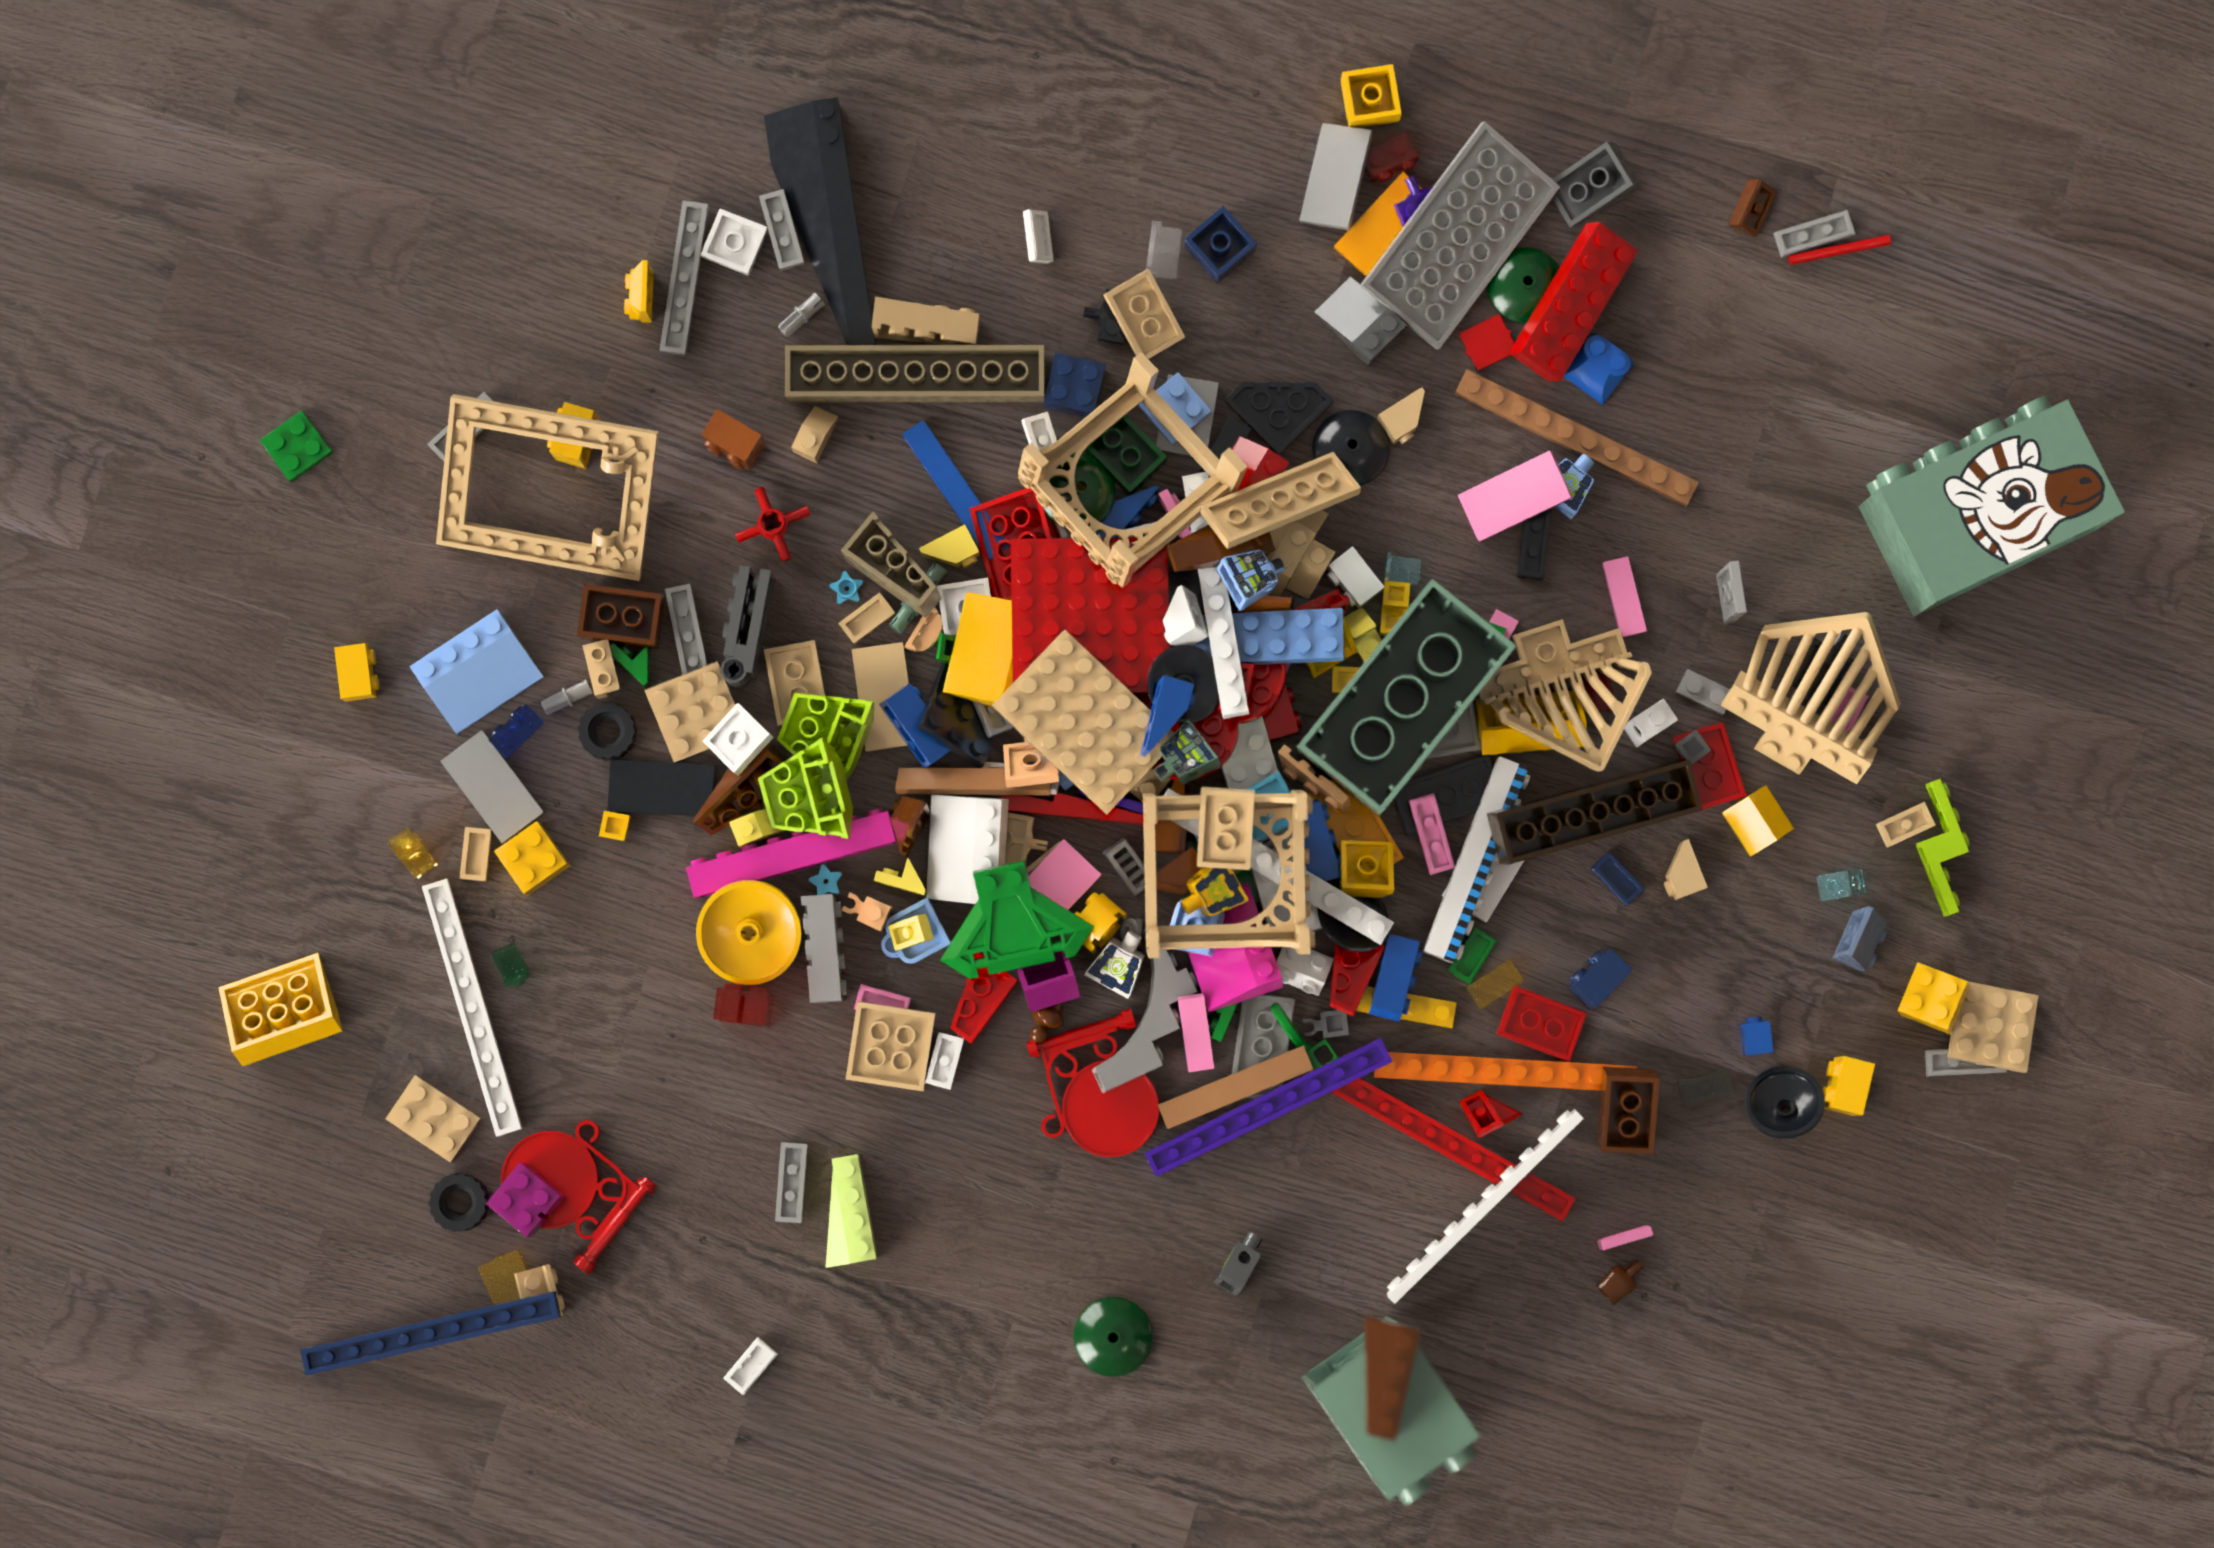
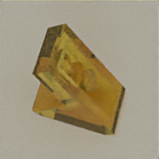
M406 827L386 841L390 849L415 879H418L438 865L418 834L413 833L409 827Z

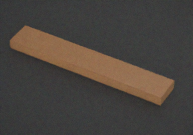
M899 768L895 790L897 794L1050 795L1052 783L1007 788L1005 768Z
M1303 1045L1158 1104L1167 1129H1170L1314 1069Z

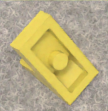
M1362 607L1345 616L1344 620L1349 626L1358 654L1363 663H1365L1382 640L1376 631V624Z
M907 858L902 878L898 877V871L884 868L883 872L876 871L874 878L876 883L926 896L927 891L909 858Z
M925 913L888 926L895 951L934 939L928 916Z

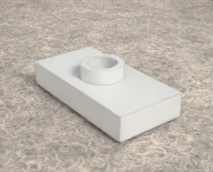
M1032 209L1023 211L1029 262L1047 264L1053 262L1048 212Z
M757 1337L723 1379L744 1395L778 1353Z

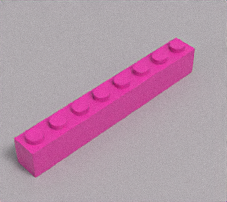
M882 808L867 812L868 817L858 819L857 815L852 816L851 838L849 839L827 834L825 836L819 835V833H807L806 831L792 833V838L782 840L781 836L766 840L767 845L757 847L756 843L741 847L742 852L732 854L731 851L716 854L717 859L707 861L706 858L691 861L692 866L686 867L693 897L699 899L713 895L723 886L736 881H764L896 844L897 840L889 812H883Z

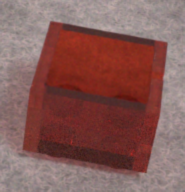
M724 983V988H717L713 1019L723 1022L770 1027L774 996L768 994V989L750 987V991H742V986Z

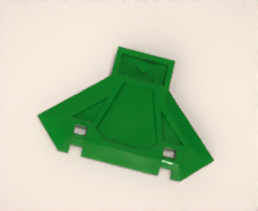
M1025 860L973 871L979 899L940 961L972 979L979 977L978 969L987 967L989 975L1055 961V952L1064 951L1066 958H1070L1077 954L1094 926L1032 888ZM1061 936V941H1051V937ZM984 952L985 957L975 959L974 953Z

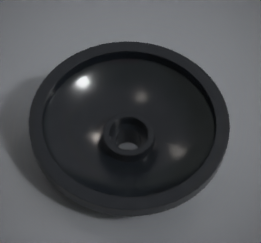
M1358 410L1340 411L1329 416L1317 429L1312 447L1313 458L1317 459L1334 452L1356 482L1362 486L1373 481L1385 468L1390 454L1389 438L1381 423L1373 416ZM1350 441L1356 442L1357 447L1355 449H1350L1347 443Z
M1776 1067L1761 1073L1751 1082L1745 1095V1110L1752 1125L1763 1134L1774 1138L1790 1139L1806 1134L1819 1123L1825 1109L1824 1092L1819 1082L1806 1071L1794 1067ZM1784 1109L1790 1110L1788 1113H1782L1781 1111Z

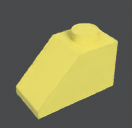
M966 525L919 548L922 557L954 567L961 565L964 568L976 563L978 561L976 558L980 556V552Z
M766 809L750 813L729 822L740 848L786 831L771 828Z

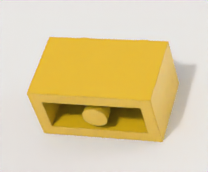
M366 643L334 647L340 698L345 702L376 698V690H379L378 676L373 673V665H376L374 649H370V646Z

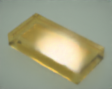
M1509 959L1466 987V989L1481 1010L1510 991L1513 985L1517 986L1522 983L1524 979Z

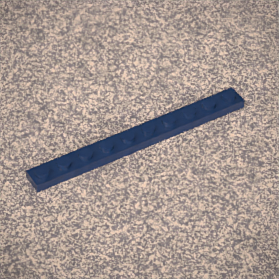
M556 1291L309 1347L301 1349L300 1352L305 1376L560 1318L561 1312Z

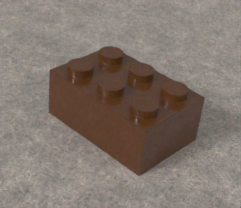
M584 584L577 636L581 640L597 642L608 640L609 643L644 648L648 646L652 649H658L665 598L659 593Z
M1603 1067L1597 1138L1601 1152L1654 1154L1660 1082L1656 1069Z

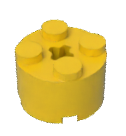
M1096 892L1091 894L1086 900L1085 904L1087 906L1081 913L1078 911L1075 913V915L1094 926L1082 944L1093 954L1097 952L1095 948L1097 945L1102 948L1121 927L1117 923L1119 919L1125 920L1127 917V913L1104 893L1098 895Z

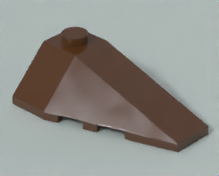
M1209 524L1167 547L1174 572L1218 567L1224 557L1255 550L1263 551L1265 557H1267L1276 550L1270 532L1227 549Z
M768 743L739 776L729 768L693 819L694 823L710 835H713L729 826L730 821L738 819L740 815L750 809L754 811L759 809L764 799L758 778L786 761V759L774 746Z
M1174 780L1171 790L1179 795H1190L1191 781L1182 784L1179 780ZM1157 820L1155 824L1156 853L1183 854L1185 852L1187 830L1171 820Z
M902 796L900 801L897 799L894 801L889 813L892 814L890 820L900 854L907 859L931 811L927 803Z

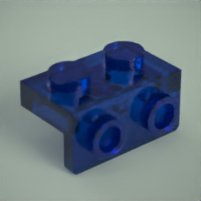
M527 704L515 709L510 715L511 719L505 725L501 724L492 732V737L488 740L505 758H509L544 724L538 714Z

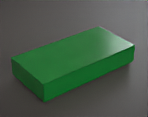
M1474 927L1464 943L1465 947L1460 960L1455 959L1448 972L1470 985L1497 940Z

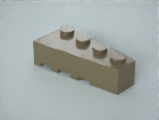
M874 512L869 515L841 550L848 564L925 618L942 599L934 583L918 564L914 562L908 552L899 544Z

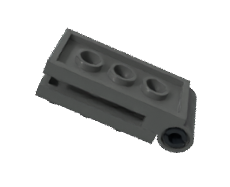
M740 565L739 572L735 571L733 575L732 587H735L734 597L729 598L727 612H730L729 623L725 622L723 628V638L726 641L723 655L726 660L721 665V674L726 682L735 689L745 688L750 683L751 678L757 679L775 577L771 570L760 569V574L755 575L751 567ZM752 588L756 594L755 601L750 600ZM748 615L751 619L747 644L742 645Z

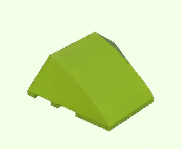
M796 692L792 698L777 740L793 755H796L824 737L840 756L847 782L857 766L873 724L874 701Z
M824 737L758 778L771 828L851 838L853 804L841 759Z

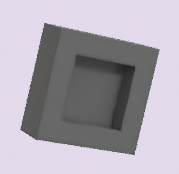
M1694 730L1674 745L1684 760H1690L1691 765L1711 751L1697 730Z

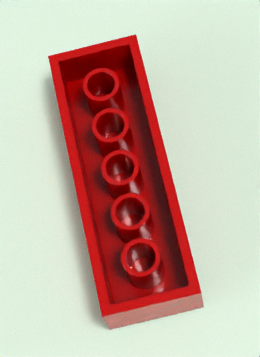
M1586 223L1509 351V354L1545 380L1561 381L1639 250L1602 223Z

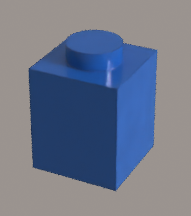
M1762 1017L1746 1018V1024L1739 1025L1743 1056L1774 1052L1770 1021L1762 1022Z

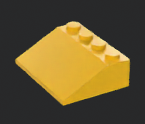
M966 592L943 692L992 707L1000 696L1013 684L1011 600Z
M318 953L219 987L231 1050L242 1066L342 1032L338 1010Z

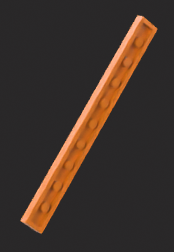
M1388 1052L1392 1062L1375 1070L1373 1078L1601 1091L1603 1067L1637 1068V1066Z

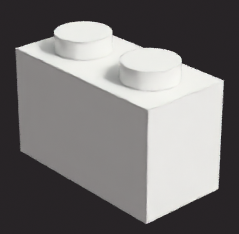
M1353 546L1327 567L1329 571L1327 577L1334 586L1340 585L1345 592L1343 596L1347 595L1349 597L1351 607L1355 605L1360 609L1385 588Z

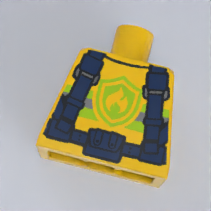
M1202 867L1186 882L1191 895L1180 903L1188 915L1200 909L1203 915L1214 916L1245 903L1249 899L1232 869Z

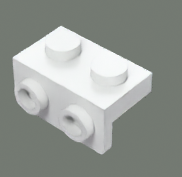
M1282 947L1276 963L1284 984H1290L1302 989L1306 993L1319 996L1334 959L1311 949L1310 954L1299 955L1293 947Z

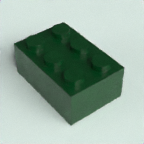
M1127 415L1085 449L1088 455L1095 457L1111 473L1114 482L1128 496L1134 494L1167 463V456Z

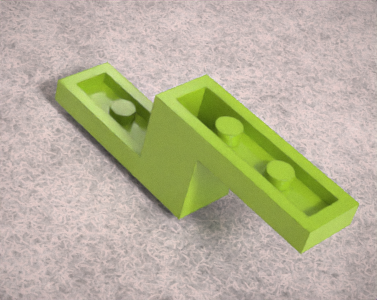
M1941 779L1925 784L1944 833L1915 845L1945 917L1959 912L1957 906H1960V902L1955 891L1951 892L1948 884L1950 881L1949 873L1945 867L1941 866L1940 862L1969 852L1968 846H1970L1966 833L1964 831L1961 832L1959 827L1960 817L1955 807L1952 808L1949 802V788L1946 783H1942Z

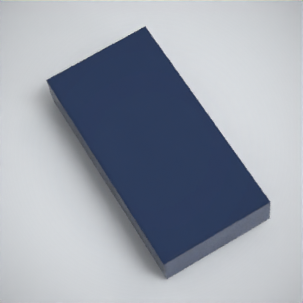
M1610 851L1590 868L1625 907L1646 889Z

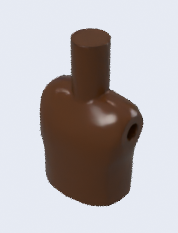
M1637 1259L1626 1269L1620 1265H1615L1596 1286L1613 1305H1616L1624 1296L1636 1288L1633 1276L1644 1266Z

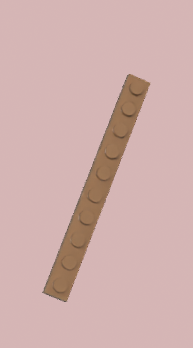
M1467 369L1455 392L1456 395L1579 455L1585 454L1593 462L1684 506L1688 505L1699 483Z

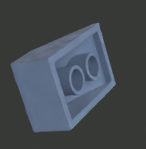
M1870 906L1853 911L1832 959L1859 971H1865L1867 967L1871 968L1877 956L1874 953L1877 944L1881 945L1886 937L1887 930L1884 928L1887 922Z

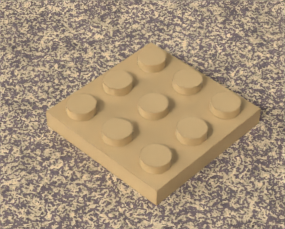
M718 661L645 689L673 762L710 749L703 740L735 706L726 680L721 674Z
M1968 982L1970 989L1950 1035L1947 1058L2026 1073L2038 995Z
M858 1001L845 1080L924 1091L936 1013Z

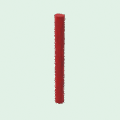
M1889 235L1791 254L1788 255L1789 264L1793 265L1891 245V238Z

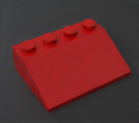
M1025 488L969 508L993 597L1011 600V539L1059 538L1055 522L1045 513L1042 505L1036 499L1037 494L1031 488ZM981 510L994 556L991 560H989L976 513ZM984 510H986V512L990 516V522H988ZM994 535L1004 536L1005 539L997 544ZM1008 542L1010 546L1002 551L1003 546Z

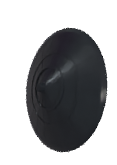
M1179 645L1165 650L1154 660L1147 678V689L1152 703L1158 681L1165 675L1194 684L1192 691L1196 694L1192 708L1187 709L1177 722L1185 723L1187 720H1190L1191 723H1195L1207 718L1217 709L1220 699L1213 657L1208 652L1195 646Z
M1339 881L1331 884L1340 890ZM1352 897L1389 919L1386 907L1380 898ZM1318 908V917L1323 930L1340 947L1353 952H1368L1380 946L1377 942Z

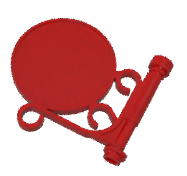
M1131 1008L1120 1010L1121 1013L1116 1014L1114 1017L1047 1038L1045 1042L1040 1044L1032 1040L1026 1042L1030 1057L1036 1056V1058H1039V1052H1041L1046 1068L1047 1082L1061 1124L1060 1130L1057 1133H1049L1045 1128V1124L1049 1119L1055 1118L1056 1115L1046 1116L1042 1120L1041 1129L1047 1137L1057 1138L1063 1133L1066 1126L1073 1140L1086 1151L1103 1157H1118L1137 1150L1152 1135L1158 1121L1159 1101L1150 1079L1144 1074L1102 1094L1092 1072L1093 1068L1110 1059L1116 1053L1117 1043L1114 1038L1107 1034L1115 1032L1117 1029L1126 1028L1127 1031L1136 1028ZM1102 1039H1108L1112 1042L1113 1050L1109 1054L1100 1053L1098 1045L1094 1044L1095 1053L1105 1060L1087 1065L1077 1073V1061L1067 1050ZM1060 1053L1071 1059L1074 1063L1073 1070L1069 1073H1062L1058 1067H1055L1056 1073L1061 1077H1072L1064 1093L1062 1114L1050 1077L1051 1065Z
M585 1120L577 1125L575 1130L576 1138L562 1132L544 1131L532 1134L517 1143L509 1152L503 1164L501 1185L521 1162L529 1165L566 1196L551 1215H545L542 1212L539 1214L547 1218L540 1228H561L575 1222L576 1232L579 1237L593 1240L588 1245V1250L584 1251L583 1254H579L573 1263L590 1275L596 1267L597 1258L630 1218V1214L648 1192L654 1194V1188L657 1185L646 1176L642 1179L639 1178L637 1180L638 1184H636L624 1174L620 1167L581 1136L582 1127L588 1124L594 1128L595 1133L590 1139L591 1143L598 1140L600 1129L595 1122ZM589 1149L618 1172L623 1184L621 1197H608L604 1194L603 1188L607 1182L618 1184L619 1180L608 1177L599 1182L597 1164ZM597 1191L600 1197L606 1201H618L601 1224L593 1216L582 1217L594 1202ZM587 1220L592 1221L595 1225H599L594 1233L589 1236L585 1235L581 1230L583 1222Z

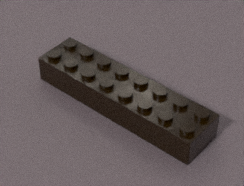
M1677 760L1489 812L1487 817L1499 864H1513L1702 811L1703 809L1690 760Z

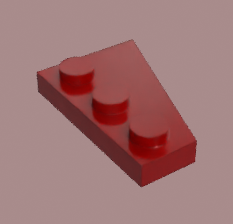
M1335 943L1330 1007L1354 1017L1383 954L1384 945L1381 944L1368 952H1353Z
M980 952L974 955L975 959L985 957ZM986 967L978 969L979 977L972 979L967 977L966 985L950 1029L972 1045L1019 982L1006 971L989 975L988 968Z

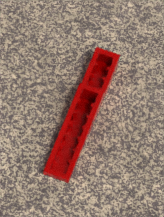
M1057 793L1054 796L1053 802L1027 795L1000 796V799H1009L1008 812L1144 826L1142 814L1114 807L1106 815L1092 801Z

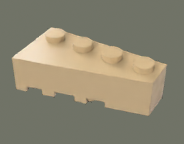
M875 297L872 330L875 338L933 345H977L980 315L975 313L973 309L961 308L960 310H954L942 305L930 306L921 303Z

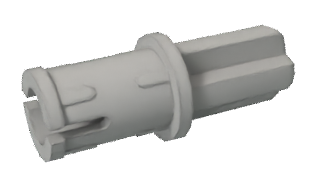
M813 293L799 307L795 306L794 312L779 324L778 328L781 333L788 337L803 323H809V318L821 307L825 306L824 302L820 301L821 298L816 293Z
M587 679L567 689L563 687L561 692L542 700L541 705L545 713L549 715L568 705L572 707V703L590 694L592 695L593 691Z

